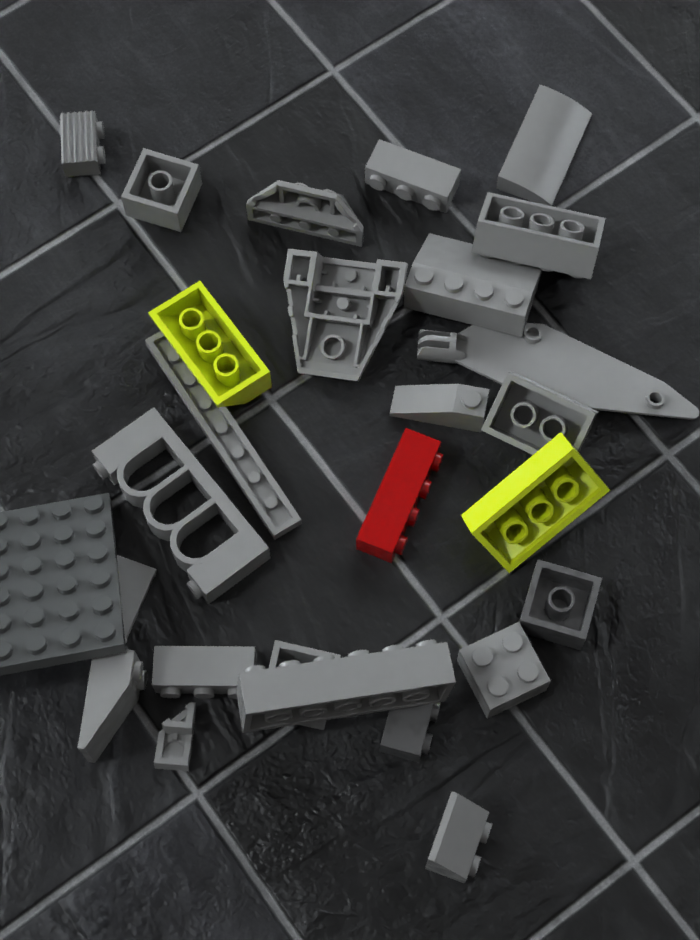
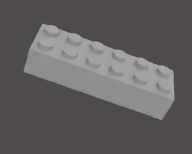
M425 640L417 643L416 647L403 648L402 645H391L383 648L382 652L369 653L368 650H357L349 653L348 657L335 658L334 655H323L315 658L314 662L301 664L299 660H289L280 663L279 667L265 669L263 665L250 666L244 669V672L239 673L236 695L242 732L246 733L445 702L456 683L448 643Z

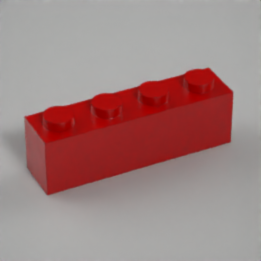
M405 428L356 538L357 550L390 563L393 562L396 554L402 555L408 537H405L404 534L408 526L414 527L420 513V509L416 508L420 498L426 499L430 491L432 481L428 479L432 470L438 472L444 457V454L440 453L441 441Z

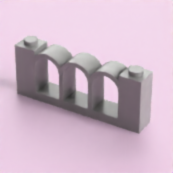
M154 407L92 450L96 460L92 465L103 480L108 477L114 485L119 483L125 499L133 506L143 508V513L151 532L159 539L170 541V547L176 563L187 572L190 581L186 584L197 599L203 597L210 604L271 558L270 550L266 543ZM165 449L181 467L147 491H137L128 486L130 476ZM191 481L208 500L174 524L159 523L153 516L156 508L162 502ZM217 514L221 516L235 534L201 558H190L180 552L182 541Z

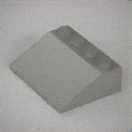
M429 233L409 272L404 287V308L522 337L543 270L525 264L515 265L510 261L498 258H485L480 254L471 253L473 247L471 243Z

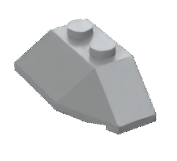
M278 180L247 200V216L250 221L360 247L363 245V225L344 196L337 194L333 190H320L308 187L303 183H290Z

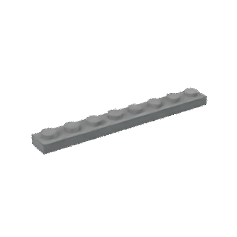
M161 331L145 339L146 346L274 540L301 525L302 519L227 407L218 408Z

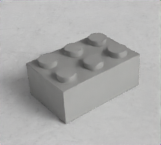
M508 372L481 431L532 455L561 432L575 449L580 452L598 411L515 372Z

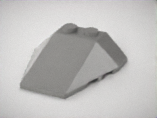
M288 248L283 280L284 287L287 290L289 317H291L292 339L299 374L359 382L403 296L408 263L377 259L376 263L328 258L323 257L318 252Z

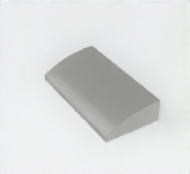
M540 84L498 175L496 189L535 203L552 206L592 113L568 96Z

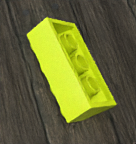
M201 281L196 282L148 312L150 318L218 408L247 404L272 387L269 369Z
M560 432L461 516L471 534L510 573L607 494L610 489Z

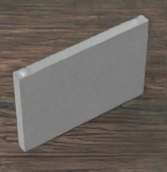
M117 555L125 643H127V638L152 581L156 577L157 570Z

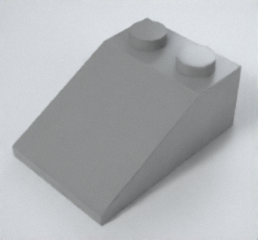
M126 649V653L93 658L91 661L78 742V750L88 762L95 763L139 700L140 690H145L147 670H143V662L139 660L135 650Z

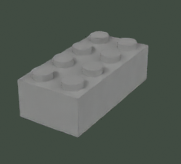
M487 192L477 221L471 253L480 254L485 258L507 260L515 265L525 264L538 267L546 272L556 271L565 273L573 278L591 279L606 218Z

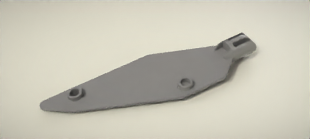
M526 323L522 337L471 325L459 333L419 330L417 360L457 363L501 385L508 372H515L593 410L694 420L699 416V409L665 382L545 324Z

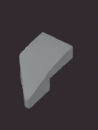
M195 702L187 704L185 706L186 709L170 720L168 718L162 722L163 729L158 734L154 758L155 769L189 771L196 713Z

